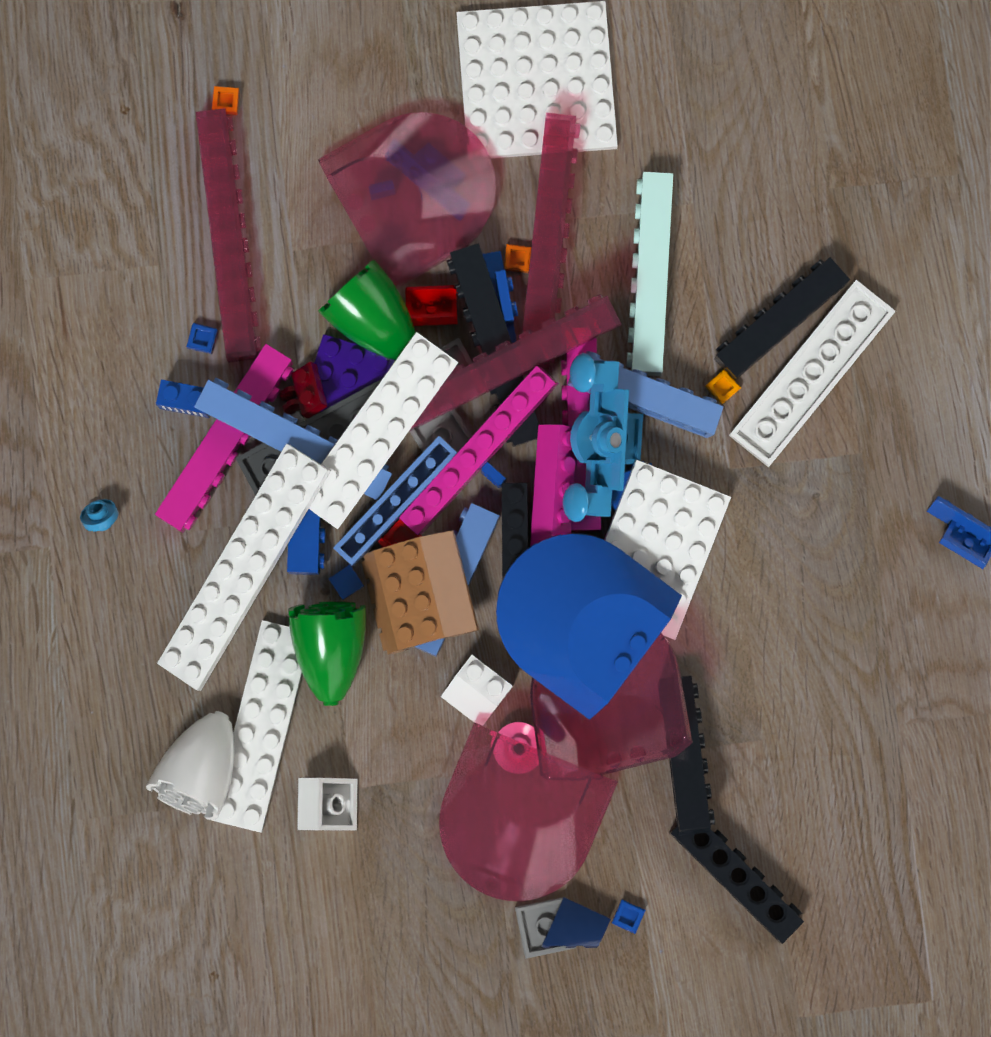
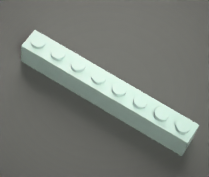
M643 172L642 179H637L636 194H640L641 199L640 204L635 206V219H639V229L634 228L633 243L638 244V252L633 253L632 268H637L636 278H631V293H635V303H630L629 318H634L633 328L629 327L628 343H632V353L627 352L626 367L631 368V371L633 369L647 373V376L661 377L663 372L673 173Z

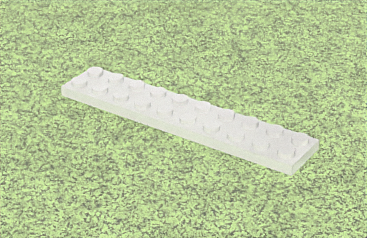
M290 444L285 445L157 664L195 690H202L331 470Z

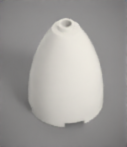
M215 711V713L205 715L186 729L163 755L151 775L146 789L151 792L154 789L158 793L157 799L175 809L190 815L192 813H203L206 819L216 820L227 796L234 764V734L232 723L228 720L229 716Z

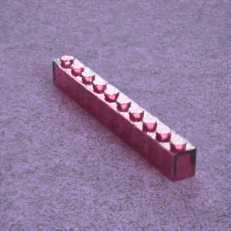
M225 108L199 111L195 113L226 359L228 363L253 360L257 358L258 351L262 350L260 336L255 334V327L259 326L257 311H252L251 302H256L254 287H249L248 278L253 277L251 262H246L245 253L250 252L248 237L243 238L242 228H247L245 213H240L239 204H243L242 189H237L236 180L240 179L239 165H234L233 155H237L236 141L231 140L230 131H234L232 115L228 116Z
M546 113L519 359V366L535 368L540 366L542 369H549L550 363L555 364L556 348H552V339L558 338L559 323H554L555 313H560L562 302V298H557L558 288L563 289L564 273H560V264L566 263L567 248H562L563 238H568L570 227V223H565L566 213L571 214L572 198H568V189L574 188L575 173H570L571 163L576 164L578 152L577 148H573L574 138L579 139L580 124L576 123V116Z
M599 294L587 301L589 305L581 309L575 306L564 312L565 317L557 321L554 317L541 324L542 329L533 332L532 329L518 335L520 340L512 344L506 341L495 347L496 352L490 355L484 352L474 357V363L466 367L464 364L456 366L409 432L532 371L536 366H542L621 326L622 324L609 297H602Z

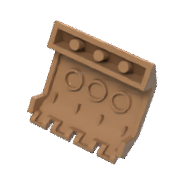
M454 530L417 537L373 550L364 555L365 561L362 562L365 579L370 581L367 587L371 603L376 605L373 611L377 627L382 629V633L379 634L383 651H387L388 655L443 638L456 637L479 630Z

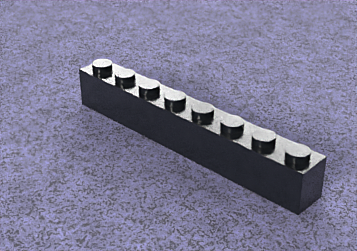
M477 243L450 252V259L446 261L450 274H456L458 283L454 284L458 298H464L466 308H462L467 323L472 322L474 332L470 333L474 346L480 347L482 356L478 357L482 370L488 371L490 380H487L486 383L490 395H496L498 404L494 405L497 410L524 378L480 245ZM535 411L523 422L506 443L511 442L512 446L516 447L537 440L539 423Z

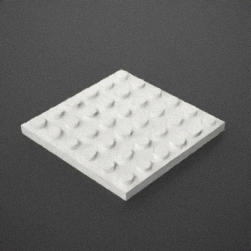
M605 1L456 12L468 160L617 149Z

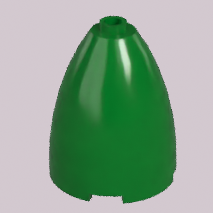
M373 259L365 266L368 271L363 269L355 275L318 312L334 328L357 345L382 357L396 360L414 336L415 329L399 291L385 271Z
M326 601L309 605V608H305L304 604L290 607L288 609L291 640L302 675L313 694L319 701L323 702V705H338L339 701L343 700L349 691L361 661L366 631V606L360 605V608H357L355 602Z

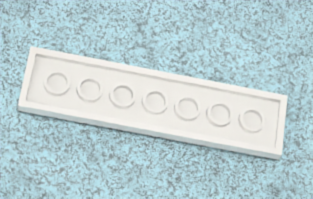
M855 280L729 436L769 467L895 313V310L859 281Z
M416 332L321 463L331 472L309 507L311 511L338 529L456 367L458 361Z
M264 620L261 622L233 732L234 764L231 782L218 818L212 821L261 833L263 831L302 676L292 645L290 627Z

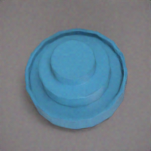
M101 499L87 505L82 510L80 519L84 528L88 531H105L114 524L119 513L114 502Z

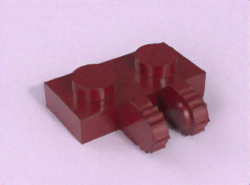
M311 361L291 373L294 386H287L279 393L282 401H288L282 406L283 411L287 414H294L296 411L301 410L302 416L309 419L327 407L317 364Z

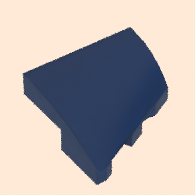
M563 897L541 947L566 946V948H575L576 946H584L585 948H597L611 919Z

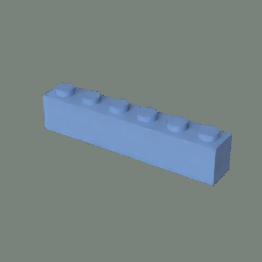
M586 351V354L590 355L593 360L604 361L600 359V355ZM619 362L618 389L629 390V409L705 438L715 434L724 407L716 404L717 400L707 396L700 398L693 395L694 392L687 388H674L670 386L671 383L664 379L657 378L654 380L648 378L647 373L636 369L630 371L623 368L624 365ZM569 378V381H568V384H567V385L573 387V385H572V383H571V380H570V378Z
M438 436L333 548L349 564L355 566L451 461L457 452Z
M471 503L469 509L464 507L459 521L462 522L459 532L454 530L468 587L499 520V515ZM445 638L418 645L415 648L437 657Z

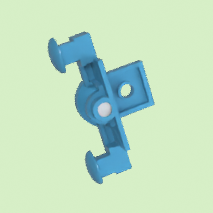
M586 353L578 355L570 367V380L573 387L579 392H587L591 388L590 410L583 411L577 417L570 435L571 447L575 457L580 463H586L585 488L579 483L571 484L563 496L564 513L573 522L581 521L585 515L611 517L612 490L623 491L625 464H634L635 460L641 461L643 414L628 413L629 390L618 389L619 362L593 360Z

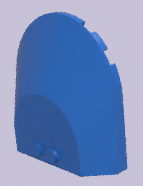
M561 534L533 544L511 564L498 591L496 622L505 649L516 664L528 675L590 720L610 702L669 623L682 595L613 544L591 535Z

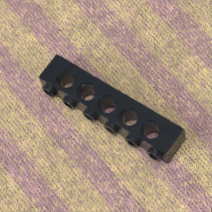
M677 825L669 832L779 943L783 944L802 925L804 921L800 916L803 913L793 903L788 906L781 899L784 894L774 885L769 887L763 881L765 878L763 873L755 866L751 869L744 862L747 858L737 848L732 851L725 844L728 839L718 829L715 832L710 829V832L706 833L708 840L703 846H698L694 842L695 834L678 836ZM718 849L723 850L726 854V860L722 864H716L713 861V853ZM735 868H741L745 874L744 879L739 883L734 882L731 878V873ZM755 886H759L763 890V897L759 901H753L750 897V890ZM777 904L780 906L782 914L778 919H771L768 913L769 908Z

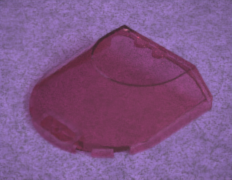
M418 112L391 118L318 159L328 181L372 258L385 271L397 289L449 259L450 252L468 247L481 234L494 208L496 176L486 148L467 127L443 115Z
M660 633L610 702L590 720L532 677L530 698L541 776L546 780L581 781L676 757L693 743L678 661L673 648L662 633Z
M474 722L441 805L439 829L445 854L459 876L470 886L485 895L506 901H528L551 894L570 881L585 862L618 781L577 766Z

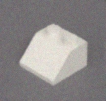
M471 655L441 697L482 728L513 686L475 656Z
M298 778V830H357L358 779Z

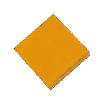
M725 369L705 385V388L721 406L741 389Z

